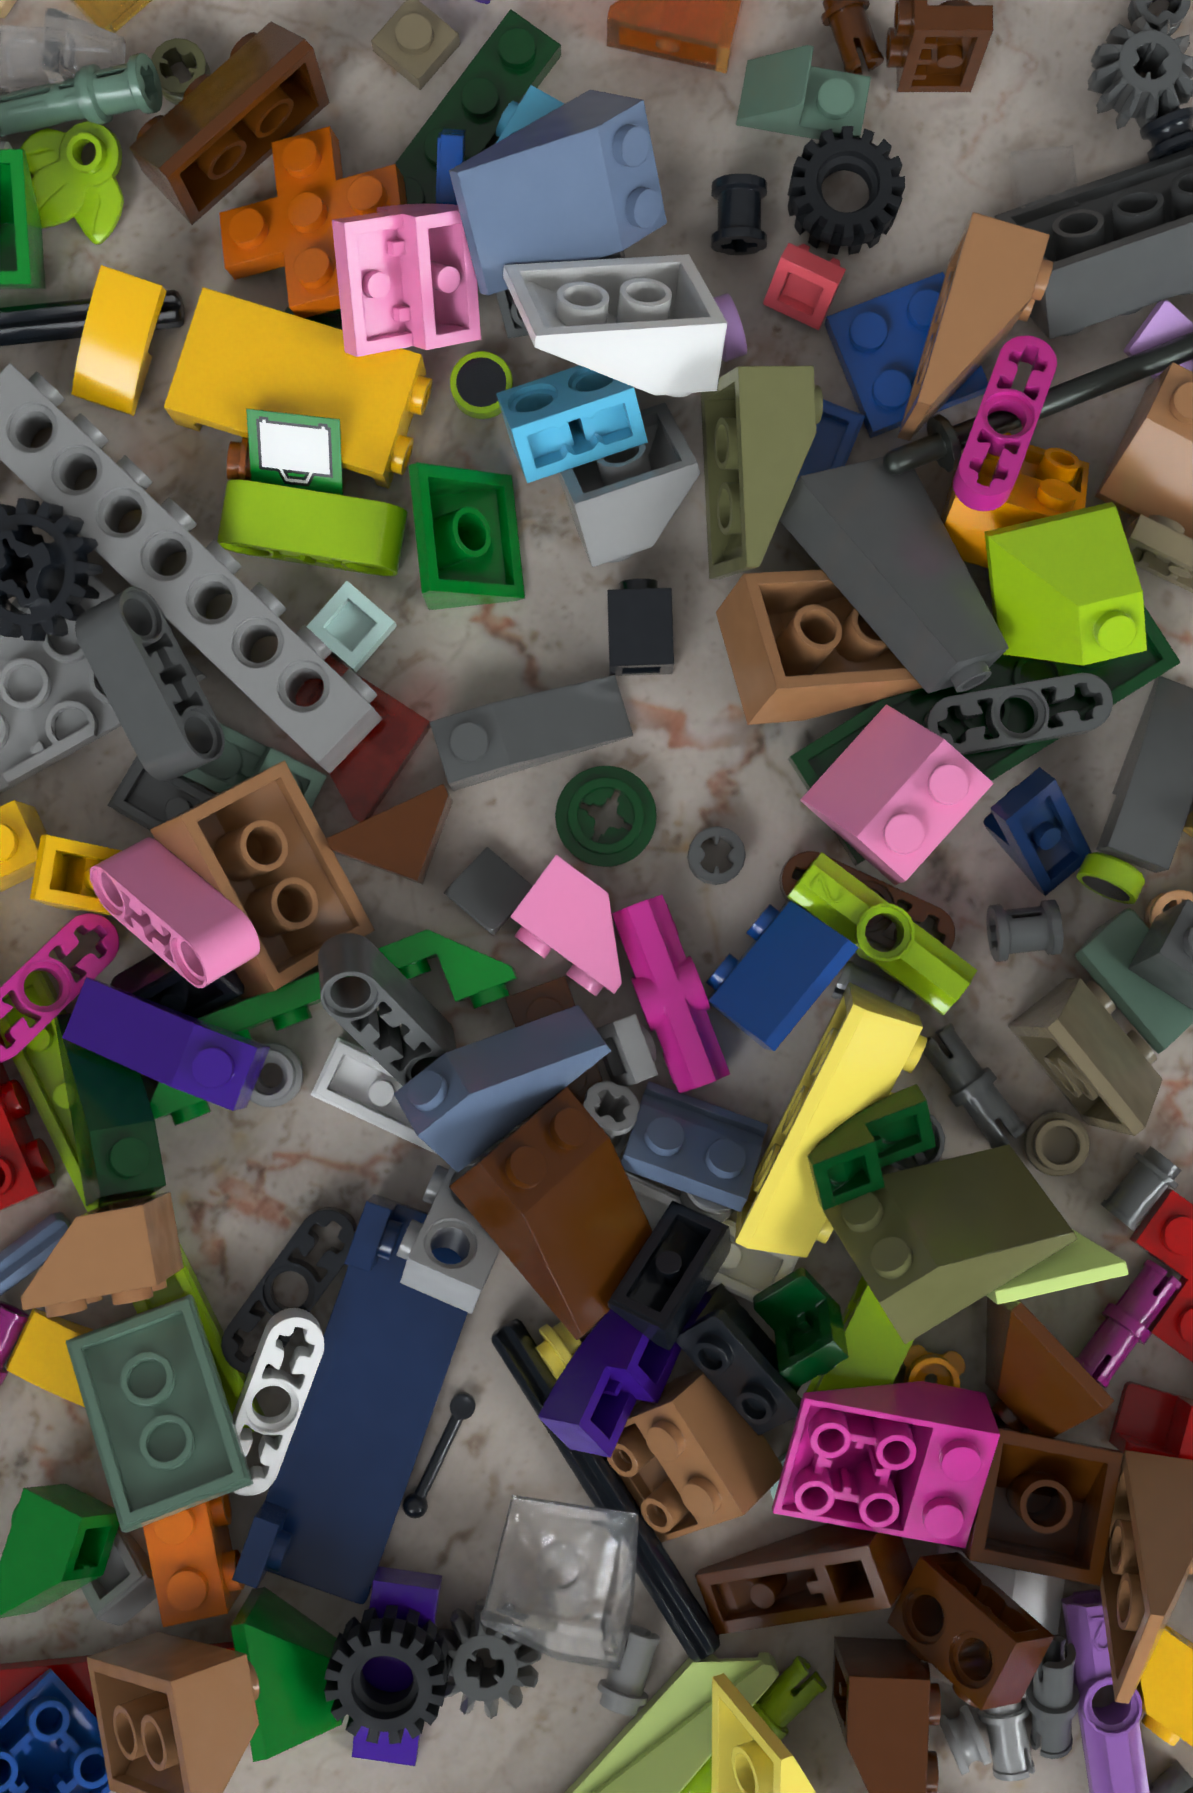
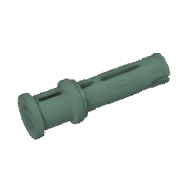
M137 53L130 56L128 63L103 69L98 65L89 64L81 67L76 72L74 78L0 95V137L55 126L73 120L87 119L89 122L98 125L107 124L112 121L113 116L116 114L139 109L146 114L157 113L161 110L162 88L157 70L148 55Z

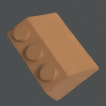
M1172 362L1146 388L1095 497L1106 503L1113 502L1118 509L1136 518L1141 514L1148 518L1150 515H1161L1170 518L1184 527L1185 536L1193 539V372Z
M285 760L150 829L155 840L243 911L254 926L260 942V952L253 959L234 969L244 985V993L240 995L242 999L276 991L317 966L319 950L331 937L343 933H354L365 937L375 931Z
M156 1632L87 1656L109 1790L116 1793H223L259 1725L255 1703L260 1692L259 1680L253 1665L248 1661L247 1654L163 1632Z

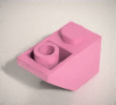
M556 855L510 916L521 925L514 936L544 959L552 949L572 963L566 975L594 996H597L603 987L615 994L622 981L609 894Z

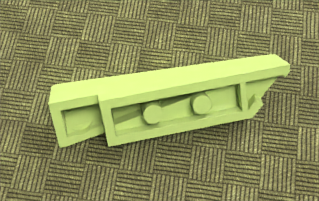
M759 1652L755 1658L718 1659L715 1654H711L698 1662L688 1658L565 1793H680L712 1756V1677L724 1673L753 1707L779 1675L775 1658L769 1652Z

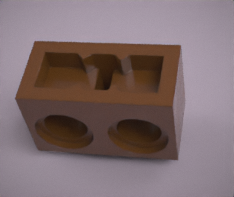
M959 1552L920 1556L887 1621L906 1640V1646L912 1654L932 1664L952 1683L955 1694L961 1700L973 1707L979 1708L981 1711L1020 1703L1054 1638L1053 1634ZM989 1650H990V1653H991V1656H992V1662H991V1659H990Z

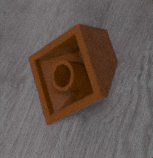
M987 1297L985 1384L999 1398L991 1406V1409L1010 1429L1024 1432L1028 1428L1033 1434L1054 1438L1105 1411L1114 1402V1399L1021 1301L1016 1300L996 1304Z

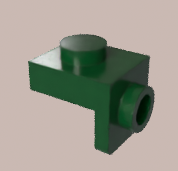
M799 1268L753 1297L754 1310L774 1330L779 1374L794 1389L817 1376L829 1373L838 1363L849 1357L841 1307L806 1269Z

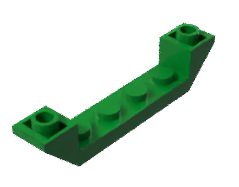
M425 930L378 949L408 980L431 972L428 960L438 957L455 1002H461L470 998L474 1009L510 996L506 984L518 980L513 967L430 930ZM319 972L285 984L276 991L254 996L197 1019L252 1039L250 1029L273 1021L276 1031L291 1027L312 1018L309 1006L321 1002ZM158 1082L149 1102L154 1119L171 1115L174 1125L211 1112L206 1100L169 1087L161 1082Z

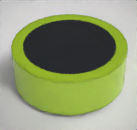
M477 351L465 355L456 363L450 377V388L455 404L464 414L476 419H489L502 413L496 393L513 388L511 371L503 359L490 352Z
M1099 852L1087 854L1076 875L1078 881L1089 890L1123 904H1134L1145 884V879L1138 869L1119 858Z

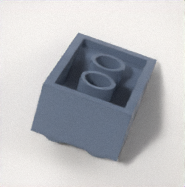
M588 90L449 170L479 291L481 294L488 296L508 289L503 278L504 265L597 260L627 249L667 224L645 104L642 99Z

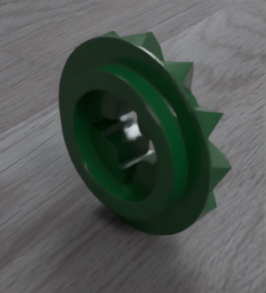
M615 766L589 768L573 777L562 790L555 812L556 828L564 846L575 857L586 864L609 868L635 859L651 841L657 820L656 805L645 783L628 770ZM614 792H618L620 795L616 802L618 804L616 815L624 819V823L632 827L629 831L623 827L620 829L609 827L604 835H600L598 842L592 841L595 835V819L588 815V811L580 808L581 804L588 807L594 805L602 808L607 800L612 799Z

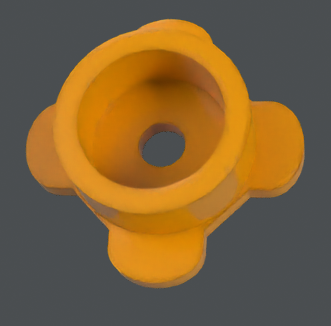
M911 1345L903 1362L906 1366L903 1383L925 1381V1377L928 1374H935L937 1377L936 1384L960 1388L959 1376L965 1371V1361L959 1353L953 1350H948L944 1354L927 1352L921 1345Z

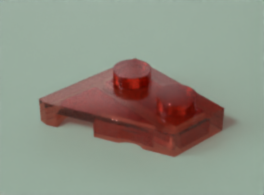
M330 656L324 660L341 677L349 669ZM361 676L359 677L378 695L370 705L383 719L329 774L349 807L348 809L353 818L359 823L371 818L431 728L430 721ZM310 679L305 681L296 694V704L302 707L315 704L323 694V680Z

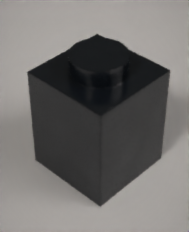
M628 579L620 582V589L607 590L609 676L672 674L674 667L672 588H658V581L654 579Z

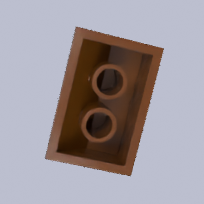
M269 22L258 33L251 32L242 37L233 47L230 58L211 75L203 74L196 78L186 89L183 100L165 116L158 115L153 117L140 129L136 141L129 147L143 173L191 225L198 221L273 154L271 142L292 137L330 103L314 48L305 38L273 22Z

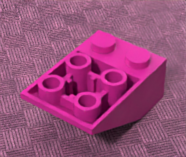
M925 1381L803 1393L774 1498L773 1513L966 1548L1000 1437V1432L986 1393Z

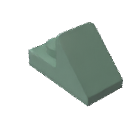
M804 45L748 60L736 125L816 140L820 139L821 132L832 129L834 137H839L842 126H853V137L860 138L871 77L811 66L814 46Z

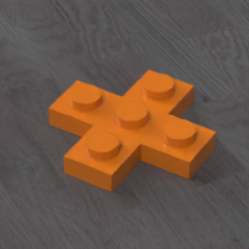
M328 126L271 142L277 197L219 213L225 269L234 280L285 267L289 308L295 316L302 318L340 309L332 220L377 213V207L407 204L404 177L396 164L343 178L339 139L331 127Z

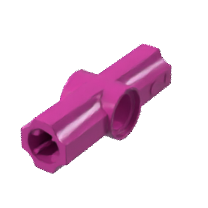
M661 894L611 913L635 976L631 978V982L650 1031L655 1030L663 1050L664 1060L679 1094L730 1075L707 1014V1010H710V1005L691 956H685L678 937V930L663 895Z

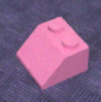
M886 704L800 801L891 883L898 885L905 882L994 783L944 738Z

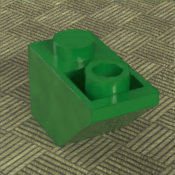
M67 1484L23 1488L20 1501L12 1514V1526L0 1560V1618L37 1612L103 1576L120 1525L115 1508Z

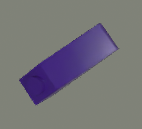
M86 977L62 1037L169 1087L232 1111L247 1108L270 1046L90 977Z

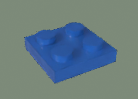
M944 272L826 317L825 328L860 414L865 416L863 422L870 438L901 427L944 280ZM982 365L937 412L985 394L988 380Z

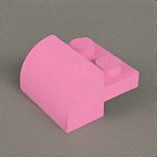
M404 204L377 207V213L332 220L345 353L359 357L411 346L430 350L481 340L477 279L458 205Z

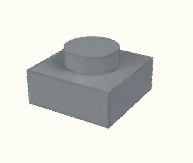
M636 1014L596 1028L611 1049V1052L602 1058L611 1082L626 1087L658 1075L654 1064L656 1060L654 1041L649 1031L644 1026L639 1025Z

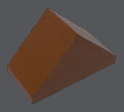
M441 784L326 839L331 850L339 855L423 885L453 800L444 784Z

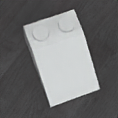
M689 254L504 265L503 278L535 348L655 396L685 397L691 393L717 391L727 321Z

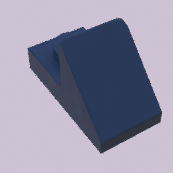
M1041 767L1036 769L1020 784L1013 787L1002 799L990 808L992 812L983 821L989 833L1032 884L1045 896L1079 869L1085 856L1092 853L1056 779Z

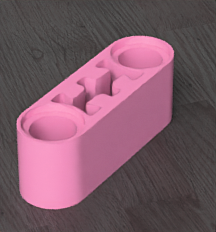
M147 837L94 865L90 869L91 884L103 907L197 988L209 985L253 959L260 952L258 935L244 912L154 838Z

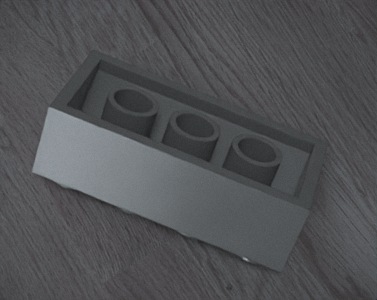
M1193 147L995 215V219L1050 234L1043 259L1053 261V268L1041 301L1035 300L1030 317L1049 340L1059 336L1076 334L1087 326L1119 315L1134 314L1145 306L1176 295L1193 293Z

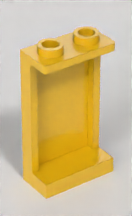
M203 287L164 404V409L176 425L199 432L201 426L205 425L244 438H248L246 408L340 419L342 468L374 478L377 486L389 489L394 473L403 475L408 467L414 440L411 437H407L413 414L421 416L424 414L430 398L433 381L431 378L425 377L426 369L422 354L400 348L356 357L345 353L343 330Z

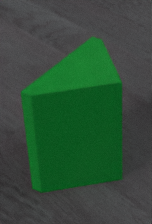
M419 462L408 465L421 591L428 609L437 610L525 599L512 475Z

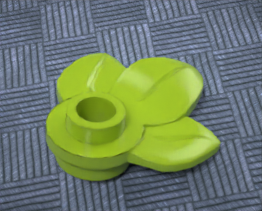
M89 121L78 123L67 132L46 128L30 135L20 149L25 151L30 174L34 175L31 180L42 229L60 225L74 217L84 234L94 244H102L115 229L124 205V197L116 179V175L119 173L122 165V148L118 138L106 126ZM93 143L96 149L95 159L90 164L84 165L81 159L83 148L86 144Z

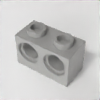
M479 1156L459 1172L455 1171L451 1166L447 1169L437 1165L422 1201L432 1205L424 1224L412 1219L397 1252L398 1257L407 1260L400 1281L401 1284L470 1314L474 1311L500 1248L449 1186L481 1159ZM440 1247L450 1248L460 1256L462 1261L457 1264L442 1263L434 1257L432 1250Z

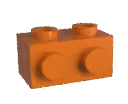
M229 1493L143 1526L163 1627L228 1614L240 1595L241 1590L244 1589L245 1584L232 1580L241 1555L237 1549H232L228 1525L232 1522Z

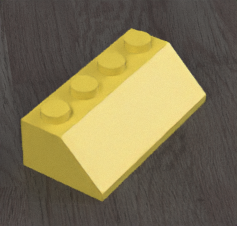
M851 982L848 983L755 1170L748 1199L742 1211H737L735 1243L749 1249L807 1258L816 1240L823 1244L828 1241L834 1228L819 1204L807 1156L824 1138L845 1121L870 1105L893 1094L891 1090L901 1070L912 1073L927 1043V1038L920 1035L923 1025L918 1014Z

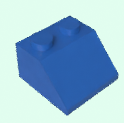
M791 900L785 903L779 911L769 904L746 932L747 935L755 940L739 960L729 953L705 982L714 989L707 998L709 1004L760 1046L771 1051H775L859 948L849 939Z

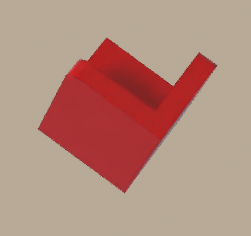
M1131 1381L1126 1382L1122 1390L1109 1442L1123 1454L1127 1450L1193 1460V1399Z

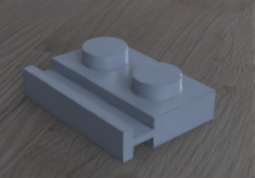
M648 1081L641 1099L637 1121L633 1129H631L621 1164L626 1171L741 1212L748 1199L768 1124L686 1094H679L675 1090Z

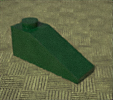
M72 1013L57 1015L54 1020L86 1206L153 1194L166 1186L155 1119L141 1074L63 1039V1034Z

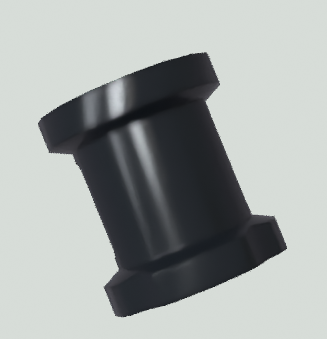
M729 174L716 178L711 185V196L718 200V230L711 236V248L716 252L727 255H750L764 250L767 247V234L761 230V199L767 196V181L760 176L752 174Z

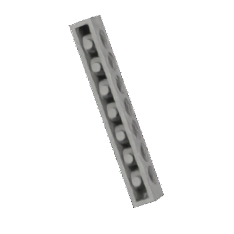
M9 363L0 372V460L44 502L63 506V516L69 515L81 518L84 524L78 534L81 537L96 539L98 546L94 550L133 587H138L148 592L159 605L164 617L330 774L383 719L370 705L378 696L376 692L352 669L349 668L342 677L324 661L332 651L305 625L295 634L279 618L287 610L286 607L260 582L249 590L236 578L234 574L242 566L217 541L213 539L206 548L189 533L197 523L170 497L159 505L145 491L153 482L126 455L115 463L101 450L109 440L81 413L73 421L62 413L57 407L65 398L36 371L28 380ZM53 427L52 435L46 444L38 448H31V443L36 433L44 428ZM88 469H97V476L92 485L84 490L76 491L75 482L78 476ZM134 510L142 511L141 521L135 529L127 533H118L119 522L125 514ZM176 552H186L187 560L183 569L175 575L163 576L162 567L165 560ZM221 594L232 595L231 608L223 617L207 619V606L214 597ZM267 636L277 637L278 647L272 658L262 663L251 661V650L259 639ZM310 679L323 680L324 691L321 698L315 704L306 707L296 704V692L302 683Z

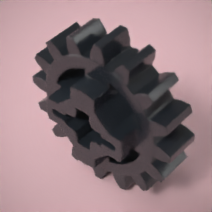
M18 498L16 508L0 504V635L4 637L20 638L23 636L25 641H45L46 633L49 636L63 637L68 634L65 618L70 621H76L78 616L85 612L80 605L82 599L99 598L100 593L94 587L88 585L89 576L102 573L103 566L88 562L87 554L92 552L98 546L96 539L77 536L82 529L84 521L79 517L63 516V506L44 501L40 505L39 501L26 498ZM38 527L46 531L55 541L45 543L43 536L34 534L32 528ZM17 597L20 607L29 608L31 614L20 611L8 599Z

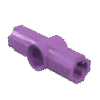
M1093 1589L1073 1592L1071 1596L1062 1598L1061 1602L1067 1643H1072L1076 1650L1073 1682L1077 1685L1080 1693L1078 1718L1089 1793H1150L1139 1724L1142 1715V1700L1138 1690H1135L1129 1704L1115 1702L1114 1700L1110 1705L1102 1708L1092 1706V1699L1095 1693L1101 1687L1113 1685L1101 1591Z

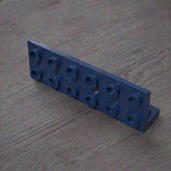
M376 1194L366 1201L344 1263L348 1265L323 1336L324 1352L277 1478L270 1486L264 1503L254 1516L232 1580L257 1589L268 1571L357 1604H364L366 1602L468 1314L466 1311L400 1283L407 1260L397 1256L398 1249L412 1219L424 1224L428 1215L427 1212ZM440 1247L432 1250L434 1257L442 1263L457 1264L462 1261L460 1256L450 1248Z

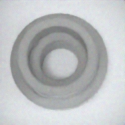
M267 1043L265 1045L270 1046L263 1067L270 1062L279 1065L283 1071V1079L278 1086L270 1087L263 1082L260 1072L250 1100L260 1106L276 1107L289 1102L297 1095L302 1086L304 1074L300 1059L290 1048L277 1043Z

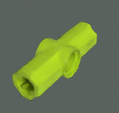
M822 852L807 868L787 895L788 899L859 947L856 953L860 958L874 963L941 1015H944L958 1001L978 971L913 922L912 918L903 908L888 903ZM875 915L889 918L897 929V940L894 946L887 952H880L872 948L865 936L866 926Z

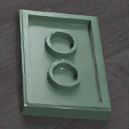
M191 1294L66 1340L121 1531L128 1533L254 1484L195 1299Z

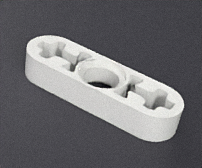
M288 1308L276 1313L266 1324L232 1418L245 1457L253 1441L251 1428L263 1434L258 1445L260 1463L263 1464V1467L258 1465L252 1466L249 1471L254 1484L233 1491L235 1494L242 1496L257 1495L266 1491L274 1483L324 1352V1337L320 1324L310 1312L304 1309ZM295 1327L303 1328L305 1341L309 1343L308 1347L297 1346L289 1362L291 1374H300L297 1379L280 1369L284 1358V1347L282 1341L278 1339L279 1335L291 1336ZM270 1364L274 1368H265V1366ZM267 1386H279L290 1395V1401L285 1411L274 1417L262 1416L252 1406L257 1392ZM248 1425L250 1428H243V1426ZM269 1435H277V1436H276V1438L273 1439V1438L270 1437Z

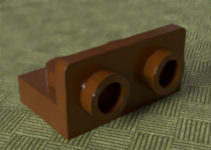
M896 0L894 27H889L887 31L886 66L887 68H896L897 92H971L993 32V5H973L965 0H949L940 5H927V0Z

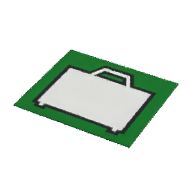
M246 408L251 481L343 495L340 419Z

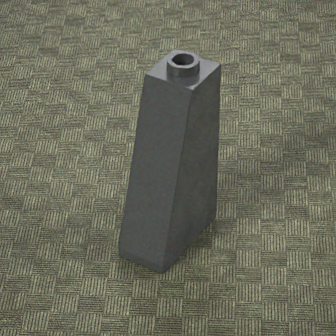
M884 457L800 476L780 517L781 523L927 693H932L954 686L957 692H964L986 681L992 674L989 669L991 665L1009 647L915 469L900 475H891L884 469Z

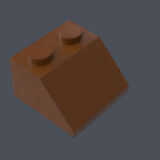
M998 1427L1000 1437L966 1548H959L970 1561L1100 1586L1123 1453L1119 1450Z

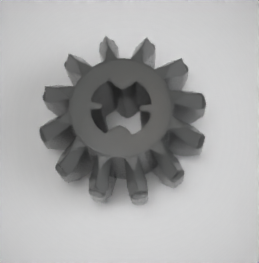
M1144 15L1134 20L1130 30L1118 24L1110 31L1106 39L1107 44L1098 46L1092 56L1091 66L1095 71L1092 72L1088 79V91L1102 94L1096 104L1097 114L1111 109L1119 113L1116 117L1117 129L1125 127L1130 118H1135L1141 129L1151 121L1179 110L1180 105L1188 103L1193 95V80L1191 79L1193 78V56L1184 54L1190 45V35L1181 36L1176 39L1171 38L1168 35L1170 32L1169 19L1161 22L1156 30H1151ZM1141 71L1146 73L1145 78L1140 76Z
M484 1599L477 1600L474 1620L465 1611L457 1608L452 1612L450 1618L453 1630L439 1629L437 1631L435 1641L443 1637L445 1638L448 1645L446 1658H450V1672L445 1698L462 1692L460 1711L464 1715L469 1714L473 1710L477 1700L484 1701V1711L487 1717L492 1719L497 1716L500 1697L509 1706L517 1709L522 1704L523 1699L520 1687L534 1688L538 1682L539 1673L531 1664L541 1660L542 1647L538 1643L527 1641L533 1632V1624L529 1619L520 1620L512 1626L510 1625L513 1606L509 1602L504 1603L500 1607L498 1616L494 1617L489 1616L487 1601ZM488 1648L492 1659H496V1665L491 1668L484 1667L482 1658L477 1657L478 1649Z

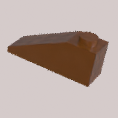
M827 1523L699 1569L695 1574V1578L715 1633L720 1635L891 1608L906 1585L913 1567L902 1537Z

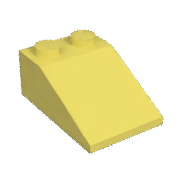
M724 1673L712 1677L711 1793H816L792 1753Z

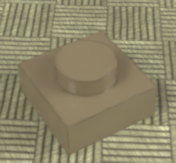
M406 0L373 37L371 43L373 51L421 90L459 47L460 39L458 32L419 0Z

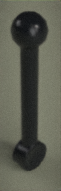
M460 1392L452 1398L450 1403L452 1415L415 1492L406 1496L403 1501V1511L410 1518H420L427 1512L428 1502L426 1497L462 1421L471 1417L475 1411V1400L469 1393Z

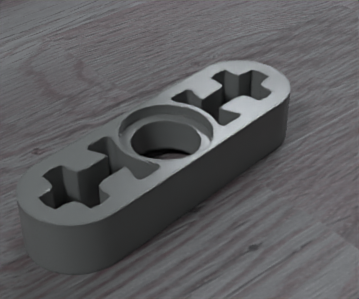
M1076 673L943 698L928 711L924 718L923 726L944 738L962 755H969L1088 733L1108 719L1113 707V697L1110 688L1100 677L1090 673ZM1075 687L1080 688L1083 697L1094 698L1095 707L1086 712V721L1080 719L1078 711H1065L1052 716L1051 719L1056 728H1048L1049 706L1041 692H1050L1049 705L1064 702L1074 696ZM1013 697L1022 698L1032 706L1034 723L1027 732L1015 733L1008 730L1002 724L1000 708L1006 699ZM978 703H987L986 725L994 739H984L985 726L970 728L960 736L961 743H954L949 733H939L938 724L947 718V710H954L957 719L966 720L980 716L983 712Z

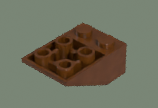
M834 1637L832 1703L847 1748L868 1792L937 1793L939 1780L938 1758L936 1751L928 1750L929 1725L938 1726L940 1723L941 1694L939 1684L931 1682L929 1664L922 1662L921 1659L910 1652L906 1646V1640Z

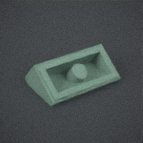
M1127 908L1098 927L1076 952L1075 958L1107 993L1113 1003L1151 1048L1159 1054L1193 1024V1010L1128 969L1149 928L1134 910Z

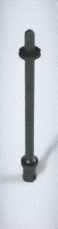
M1193 332L1049 388L1038 420L1162 372L1172 362L1179 365L1192 360ZM996 411L988 416L990 426L1000 434L1022 427L1019 418L1008 411ZM941 414L930 417L927 422L928 436L886 453L883 458L884 469L891 475H900L937 461L939 466L947 472L956 470L962 456L961 450L965 448L976 417L954 426Z

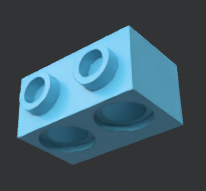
M580 365L496 393L512 448L527 483L648 443L634 387Z

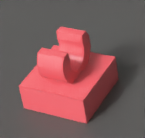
M788 243L780 257L763 305L819 331L846 269L840 267V260L834 257L827 261L810 253V246L806 244L796 246Z

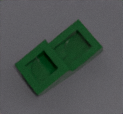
M917 1084L895 1092L855 1114L832 1131L807 1156L818 1201L823 1211L866 1195L869 1192L884 1188L881 1167L936 1147L927 1099Z

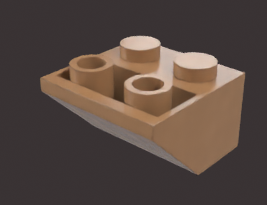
M171 1192L108 1203L75 1217L20 1297L23 1311L45 1307L47 1318L58 1317L88 1309L87 1304L103 1300L104 1295L111 1294L113 1305H122L153 1297L154 1291L167 1288L166 1279L184 1268Z
M700 1369L680 1376L666 1384L658 1403L641 1400L635 1404L611 1458L607 1457L609 1464L619 1474L639 1506L644 1520L654 1530L661 1543L745 1515L780 1479L783 1469L781 1462L763 1434L758 1436Z

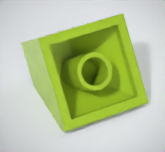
M1113 502L984 532L993 617L1009 647L1003 653L1004 655L1084 666L1147 651L1143 590L1117 507Z

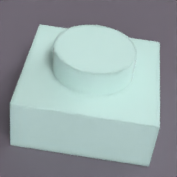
M346 581L306 627L336 657L356 673L397 625L394 620Z

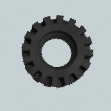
M842 126L840 136L834 137L832 129L821 132L819 143L816 144L811 139L804 146L802 157L798 156L795 161L787 194L790 196L787 205L789 216H796L794 228L799 235L807 231L810 234L808 244L816 249L820 242L823 241L830 244L827 251L829 254L838 255L840 246H848L849 255L860 252L864 243L868 245L869 249L876 245L880 240L881 234L884 233L886 235L893 225L905 189V176H899L903 165L899 156L890 159L889 154L892 146L885 139L878 146L872 143L875 133L864 128L862 138L853 137V126ZM846 170L860 175L865 180L869 189V200L862 208L853 212H840L830 207L823 197L821 187L823 181L832 173Z
M386 1605L383 1618H378L376 1608L373 1607L364 1610L361 1623L355 1616L345 1625L343 1634L340 1632L338 1634L325 1674V1680H327L324 1689L326 1702L334 1700L331 1713L336 1721H339L348 1714L349 1719L345 1730L356 1736L361 1726L369 1729L366 1741L378 1744L380 1732H388L389 1744L401 1743L405 1728L413 1739L422 1734L424 1722L431 1726L438 1717L439 1707L443 1706L450 1672V1658H446L448 1651L446 1640L443 1637L435 1641L438 1627L431 1620L422 1628L417 1626L420 1613L410 1608L406 1620L397 1618L398 1605ZM373 1657H394L403 1661L411 1668L413 1682L402 1691H383L367 1682L363 1674V1666Z

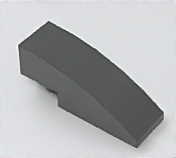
M1162 676L1155 679L1112 794L1116 795L1096 848L1097 851L1154 873L1169 870L1193 801V688Z

